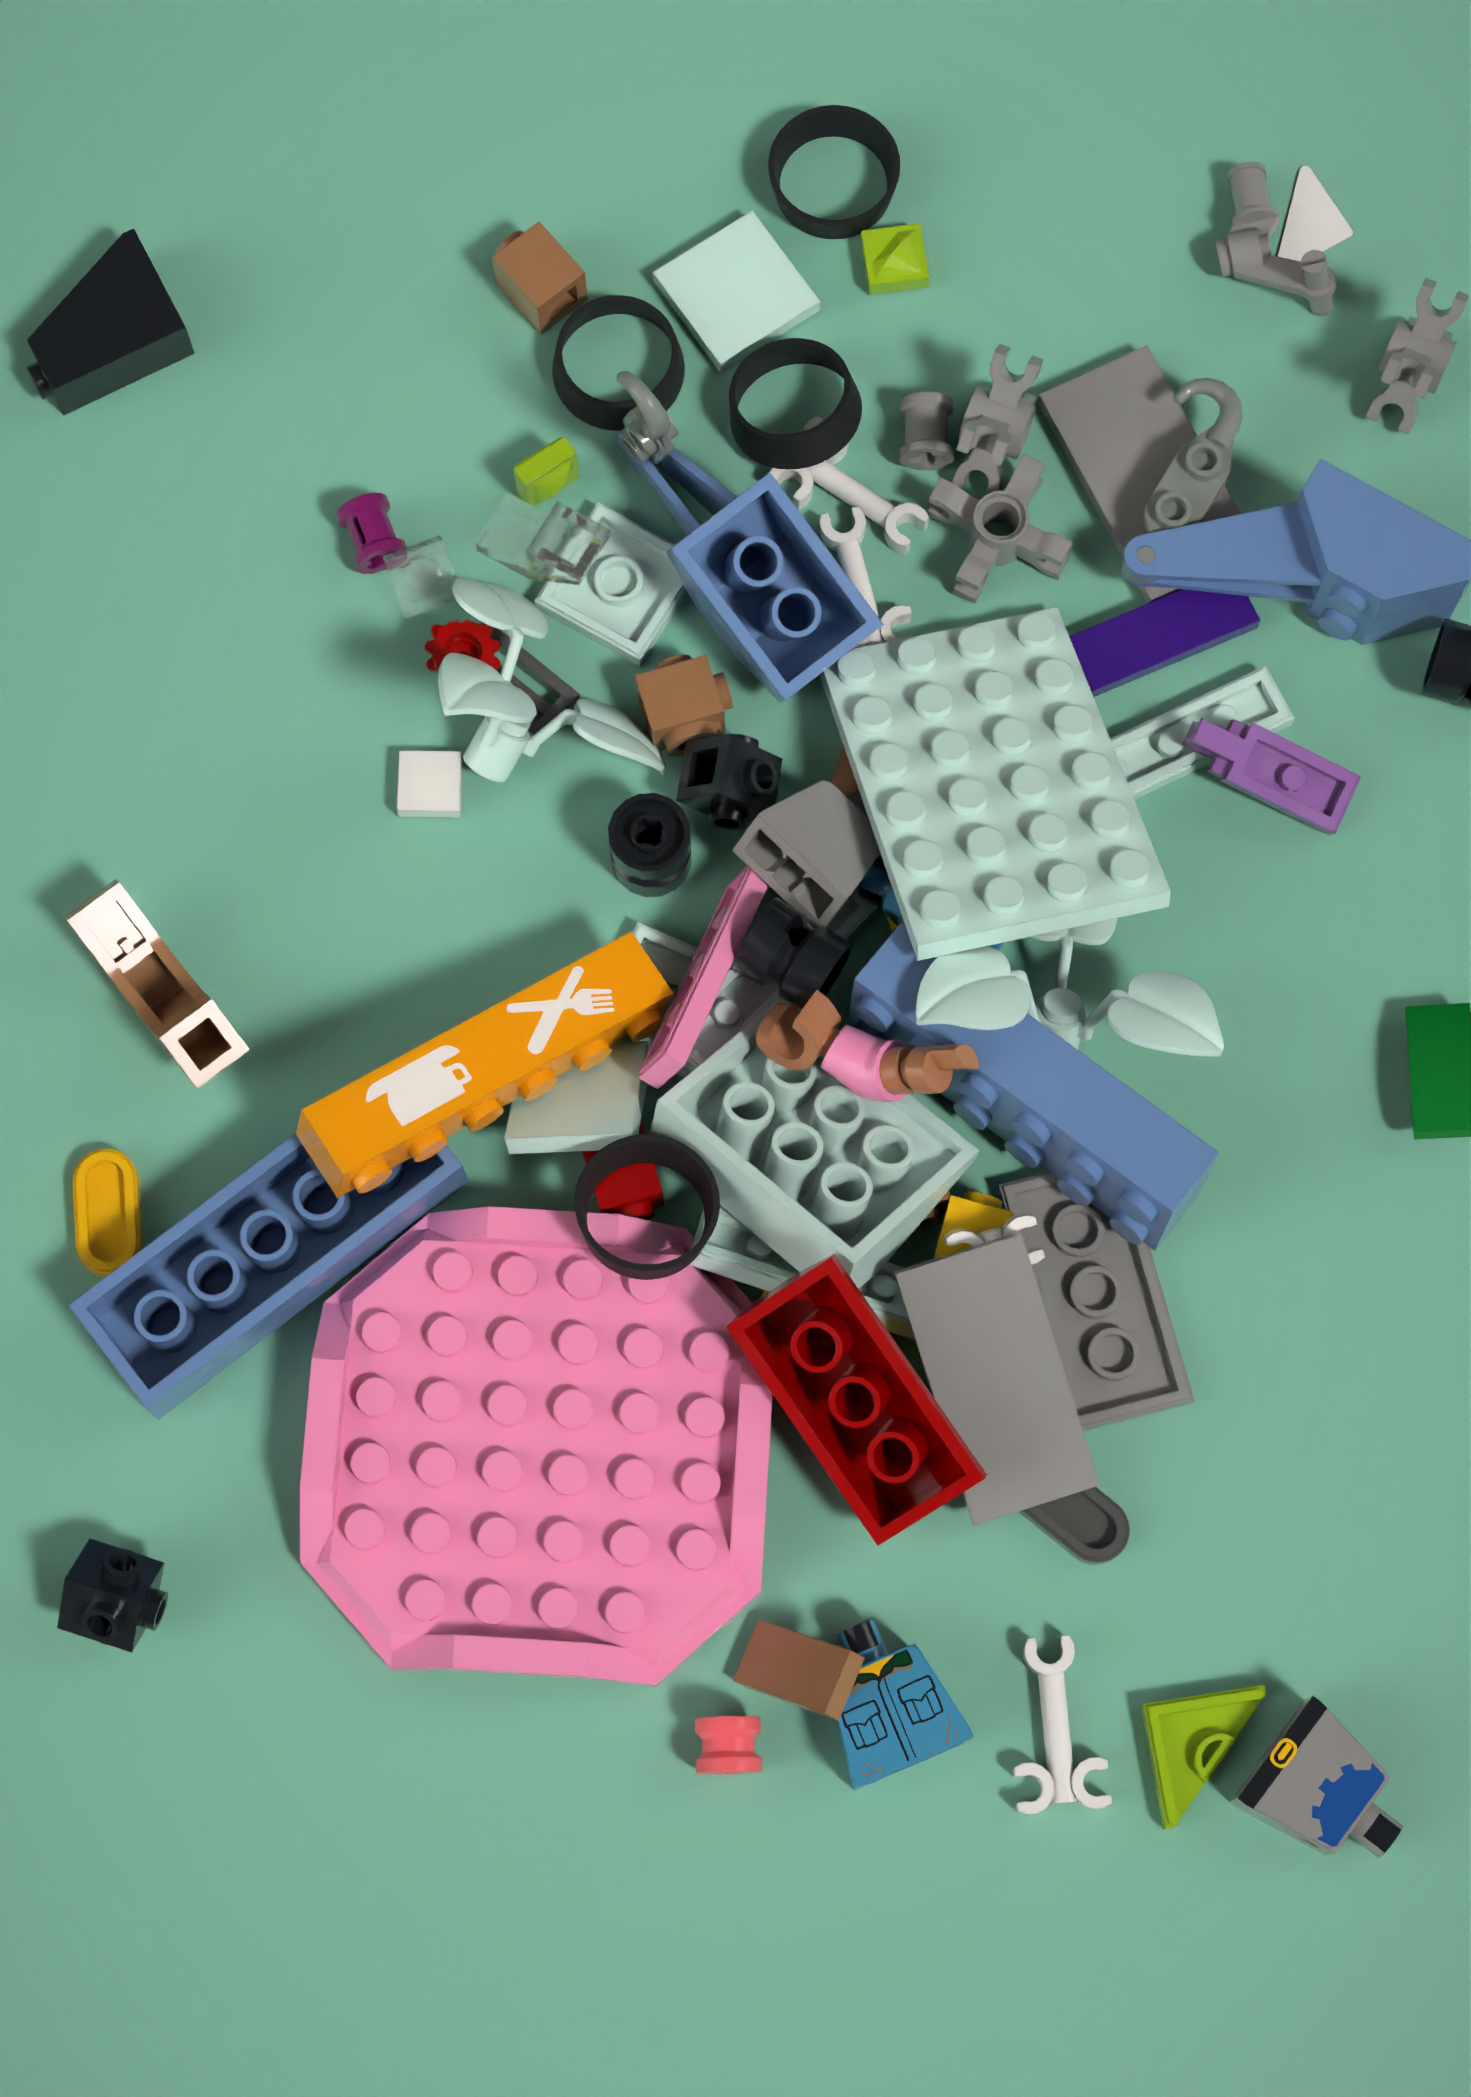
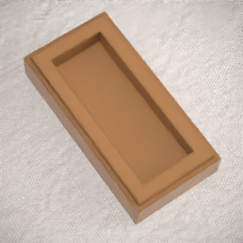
M758 1619L733 1681L748 1689L839 1721L865 1658L849 1649Z

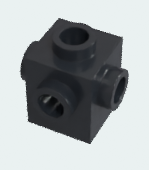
M729 733L687 741L676 801L708 815L709 823L714 826L730 830L743 829L746 827V822L754 821L760 812L775 804L783 759L759 748V741L755 738L741 734Z
M89 1538L64 1579L57 1628L132 1653L146 1628L155 1631L164 1615L168 1601V1592L160 1590L164 1562Z

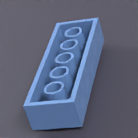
M901 922L854 978L847 1025L880 1039L897 1040L905 1046L913 1048L923 1045L967 1044L971 1046L977 1055L979 1070L953 1071L949 1087L940 1093L954 1103V1110L960 1118L976 1129L984 1130L987 1127L1006 1141L1005 1147L1008 1152L1022 1164L1030 1168H1036L1038 1165L1045 1171L1054 1174L1059 1178L1057 1181L1058 1187L1068 1198L1082 1206L1091 1204L1110 1218L1109 1223L1111 1227L1122 1238L1136 1245L1144 1242L1155 1251L1200 1194L1219 1152L1028 1013L1018 1024L998 1030H976L947 1024L918 1026L916 1024L915 1012L919 987L926 971L937 957L917 961L906 926Z
M295 1133L68 1306L145 1408L159 1420L469 1181L463 1165L446 1145L438 1153L424 1161L415 1162L411 1157L391 1168L393 1171L391 1176L381 1185L366 1193H359L355 1188L337 1198Z

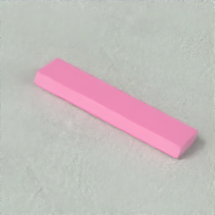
M748 865L728 883L639 1070V1079L657 1090L685 1065L767 890L768 884Z

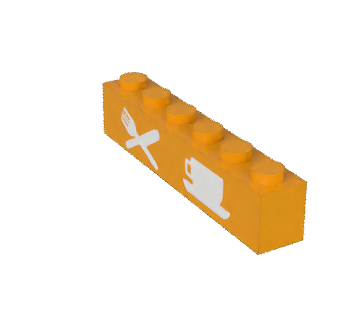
M632 931L303 1108L300 1112L296 1135L337 1198L355 1188L359 1193H366L385 1182L393 1173L391 1168L411 1157L415 1162H421L438 1153L447 1145V1137L468 1126L470 1131L474 1132L488 1126L503 1113V1106L523 1096L525 1101H531L542 1096L558 1082L557 1076L577 1066L579 1071H586L596 1066L611 1053V1046L629 1036L633 1042L648 1037L660 1028L673 991Z

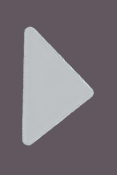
M1302 166L1299 170L1278 252V257L1300 262L1306 252L1311 250L1323 252L1346 240L1353 234L1351 227L1309 166Z

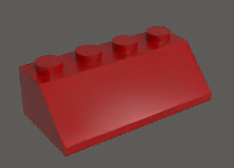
M835 1254L798 1272L747 1306L726 1326L877 1546L986 1478L987 1474Z

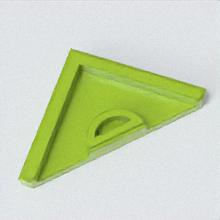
M1265 1685L1141 1705L1163 1829L1174 1828L1178 1825L1179 1820L1226 1755L1261 1700L1265 1698Z

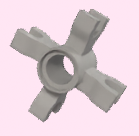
M1425 278L1416 298L1417 319L1411 316L1408 322L1400 319L1377 370L1383 373L1380 381L1389 385L1376 394L1366 415V418L1377 422L1383 406L1390 403L1397 404L1404 412V417L1398 431L1408 435L1418 414L1417 396L1424 399L1427 392L1435 394L1457 342L1450 340L1453 333L1445 331V329L1458 320L1469 295L1458 291L1450 308L1446 310L1437 309L1430 300L1437 282Z
M1002 344L998 345L990 364V375L992 378L990 390L977 386L964 415L956 450L966 454L969 453L971 448L972 451L956 470L952 483L963 489L969 479L970 472L979 470L985 473L989 480L985 495L994 491H1001L1005 476L1002 465L1005 456L1018 459L1036 411L1034 404L1037 396L1025 393L1023 398L1022 396L1024 391L1033 384L1039 375L1044 359L1032 355L1027 363L1025 373L1016 375L1011 373L1006 366V358L1011 348Z
M1023 453L1005 490L988 493L980 500L969 495L954 483L940 477L929 497V502L932 504L927 514L941 523L956 526L971 533L970 546L972 550L956 574L955 580L958 582L954 587V594L975 604L994 566L1010 564L1018 557L1029 562L1044 574L1057 580L1059 579L1069 560L1070 555L1068 553L1073 542L1028 524L1029 511L1027 507L1042 484L1043 478L1040 476L1045 469L1044 463ZM993 521H1002L1009 524L1014 532L1007 536H995L989 533L984 526Z

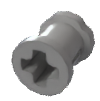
M916 392L900 399L899 414L905 419V445L900 448L899 462L905 467L916 470H936L951 464L954 460V449L947 443V418L953 414V400L949 396L938 392Z

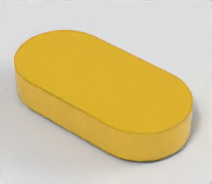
M99 1149L87 1154L78 1163L73 1175L76 1250L79 1259L89 1271L105 1278L144 1248L141 1181L135 1165L120 1151Z

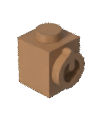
M686 654L672 656L659 662L656 665V669L634 675L636 697L646 729L653 745L658 747L660 751L666 749L668 755L684 756L687 741L724 735V710L733 708V702L724 673L712 674L707 655L691 658L690 655Z

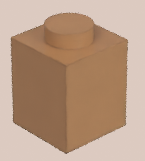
M540 221L525 232L516 231L509 235L499 245L496 254L492 256L496 285L540 334H543L588 300L585 272Z

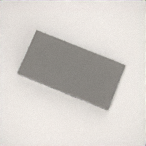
M1147 345L1040 393L1037 402L1121 558H1123L1127 543L1132 538L1147 534L1143 521L1147 501L1180 448L1197 437L1181 405L1174 402V393ZM1225 485L1202 522L1240 514ZM1137 586L1146 604L1181 590Z
M1048 1172L1000 1184L997 1190L1003 1209L1014 1212L1013 1216L1026 1213L1036 1217L1037 1225L1022 1228L1018 1232L1022 1234L1027 1250L1041 1247L1044 1251L1045 1258L1036 1264H1031L1083 1431L1193 1403V1393L1150 1247L1144 1242L1140 1245L1130 1243L1111 1227L1109 1223L1110 1218L1091 1204L1082 1206L1068 1198L1058 1187L1057 1181L1059 1178L1054 1174Z
M1017 1232L894 1271L932 1396L987 1474L984 1480L963 1492L973 1525L1100 1486L1022 1234Z

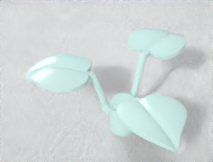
M458 577L452 585V592L459 605L479 621L494 628L507 630L510 638V645L501 674L487 663L460 653L447 654L439 668L438 686L444 715L475 714L485 716L463 755L464 762L468 767L486 779L495 782H505L522 753L534 757L540 745L565 725H573L576 733L588 742L609 752L648 765L658 770L662 776L667 770L665 760L659 748L653 745L648 731L626 712L599 701L578 699L574 710H563L536 734L530 736L528 729L537 714L536 706L523 690L511 683V678L523 643V634L537 639H544L549 627L547 620L535 604L511 589L465 577Z
M1118 918L1031 936V938L1040 941L1061 940L1055 987L1037 1001L1036 1006L1026 973L1022 970L1011 971L1006 956L1001 951L989 946L938 956L930 965L921 981L916 1002L915 1019L918 1026L947 1024L976 1030H998L1018 1024L1028 1013L1077 1050L1079 1049L1081 1039L1090 1040L1094 1028L1106 1015L1108 1025L1117 1035L1126 1041L1145 1048L1181 1055L1221 1057L1224 1048L1216 1012L1210 997L1196 982L1175 973L1152 971L1136 975L1129 984L1128 993L1118 989L1112 990L1089 1017L1085 1019L1086 1009L1080 997L1075 992L1067 989L1073 941L1086 945L1106 943L1115 931Z

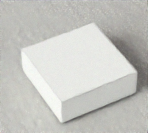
M399 751L397 812L399 817L461 818L462 751Z

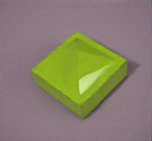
M920 223L861 231L860 241L869 295L926 288L929 286V272Z
M565 436L557 438L514 466L513 471L517 494L528 509L552 498L560 489L579 478L577 453Z

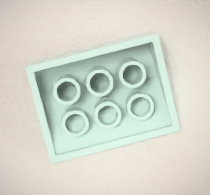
M780 998L657 1100L650 1134L672 1138L694 1150L706 1162L715 1177L719 1189L720 1205L799 1272L835 1254L859 1289L887 1263L974 1162L980 1150L911 1094H907L902 1100L895 1102L872 1101L859 1097L821 1068L823 1058L818 1056L810 1068L800 1071L787 1069L773 1062L757 1046L756 1033L759 1025L775 1004H790Z

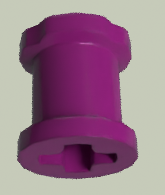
M373 492L357 496L345 502L336 512L339 525L348 529L357 552L354 564L357 571L362 574H373L390 569L402 562L407 556L408 549L405 541L396 537L387 515L391 507L387 496L383 493Z

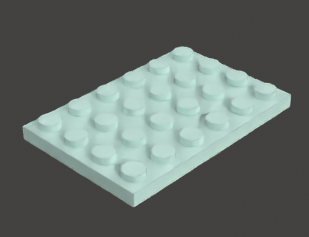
M1058 607L855 648L819 674L917 961L1169 907L1171 890Z

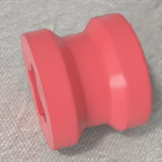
M718 1716L696 1718L695 1733L702 1739V1754L696 1759V1774L729 1775L762 1772V1758L755 1752L754 1739L761 1732L760 1717Z

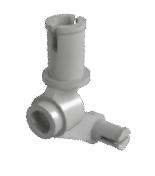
M1245 162L1233 167L1228 172V181L1232 189L1236 215L1232 219V228L1227 234V239L1216 241L1222 277L1235 275V279L1297 294L1308 300L1309 311L1313 315L1324 316L1330 313L1334 307L1332 295L1336 290V278L1333 270L1327 266L1326 255L1322 251L1311 250L1303 255L1301 262L1271 255L1269 239L1279 225L1280 216L1277 209L1271 207L1265 166L1259 162Z

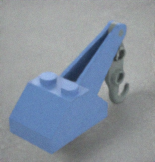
M629 371L619 372L617 381L626 388L638 406L624 417L623 423L625 428L614 436V440L628 461L649 483L686 535L685 538L666 551L669 559L695 606L731 654L779 703L786 701L884 624L771 473L765 475L738 497L674 448L671 440L678 435V431L659 400L634 374ZM651 462L654 464L659 463L672 478L713 516L700 525Z
M1212 378L1194 379L1184 384L1173 397L1176 404H1183L1191 396L1204 394L1215 399L1220 407V414L1213 426L1180 448L1147 501L1143 514L1147 534L1136 536L1127 543L1121 562L1122 574L1128 582L1139 587L1175 588L1304 602L1308 616L1316 619L1321 629L1327 634L1340 640L1352 639L1361 645L1441 627L1445 618H1451L1471 582V540L1323 459L1319 460L1302 488L1298 502L1202 522L1230 473L1234 438L1239 431L1243 418L1241 401L1231 387L1222 381Z

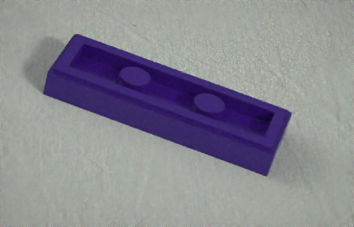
M1181 589L1069 637L1092 695L1095 697L1258 628L1261 620L1248 596Z

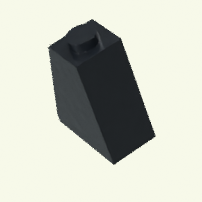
M134 228L124 232L27 339L36 362L26 366L41 398L44 400L54 395L63 415H66L195 354L187 329Z

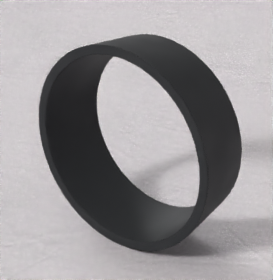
M842 105L820 106L795 116L777 134L771 146L768 160L770 181L776 201L784 216L801 231L823 239L853 237L876 224L890 204L899 180L901 165L897 145L887 128L870 114ZM834 136L852 139L866 146L877 156L886 174L887 192L873 208L852 218L828 220L804 213L785 197L780 189V178L784 165L799 147L818 138Z
M611 295L589 301L578 308L566 320L558 336L553 358L552 375L559 398L575 417L600 429L621 431L625 428L623 423L624 417L638 405L634 399L622 402L600 400L586 394L575 385L565 369L562 357V350L571 335L585 323L611 314L637 316L661 329L671 341L672 355L665 376L651 392L659 400L665 411L672 406L680 393L684 381L685 363L681 347L671 324L656 307L635 297Z
M789 338L771 342L758 348L746 357L732 377L729 388L732 435L739 448L748 457L762 465L788 470L814 466L830 459L850 442L858 429L862 416L861 396L845 362L832 348L818 341L804 338ZM786 365H819L834 371L844 379L843 395L834 412L819 425L803 432L773 434L762 431L747 422L738 409L742 396L758 378Z
M641 1134L616 1140L602 1148L589 1160L578 1179L574 1205L577 1221L586 1244L593 1255L604 1266L625 1277L653 1280L668 1277L683 1270L701 1253L716 1227L720 1211V1196L712 1171L694 1150L672 1138L653 1134ZM652 1163L666 1166L684 1176L696 1189L704 1208L705 1223L700 1241L684 1255L659 1264L628 1262L602 1248L588 1230L587 1211L590 1199L597 1186L614 1171L628 1165Z

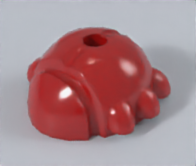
M456 620L444 626L439 624L433 625L430 632L434 640L426 642L424 648L432 656L426 662L427 669L438 674L440 665L447 654L460 653L481 660L497 670L501 662L494 654L499 651L500 643L498 640L491 639L490 637L493 631L492 626L487 624L479 625L468 620L462 623Z

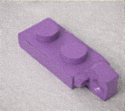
M1200 719L1199 722H1192L1183 742V745L1212 759L1207 771L1219 777V781L1328 835L1336 834L1361 779L1359 775L1253 722L1244 724L1233 719L1230 720L1225 730L1205 719Z

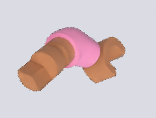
M818 990L814 992L801 1012L793 1004H775L759 1025L756 1033L757 1046L776 1064L787 1069L800 1071L810 1068L818 1056L823 1058L822 1069L859 1097L872 1101L895 1102L902 1100L907 1094L941 1093L949 1087L953 1071L979 1070L977 1055L972 1047L967 1044L923 1045L913 1048L905 1046L897 1040L880 1039L847 1024L839 1031L841 1017L837 1009Z

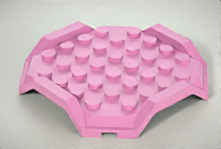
M488 1206L428 1213L323 1303L311 1359L300 1479V1563L393 1671L455 1670L583 1678L657 1687L693 1655L697 1648L761 1594L773 1394L726 1328L752 1302L732 1279L691 1265L668 1277L653 1280L633 1279L615 1273L604 1266L590 1251L579 1227L575 1211ZM587 1212L588 1230L596 1242L610 1254L628 1262L638 1264L668 1262L687 1253L691 1249L694 1237L686 1228L621 1214Z

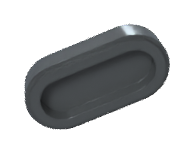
M1097 1487L1019 1511L1073 1557L1086 1564L1099 1565L1113 1560L1123 1551L1129 1539L1130 1528L1125 1512Z

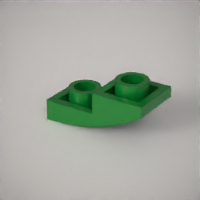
M1470 1003L1405 1006L1414 1140L1471 1137Z

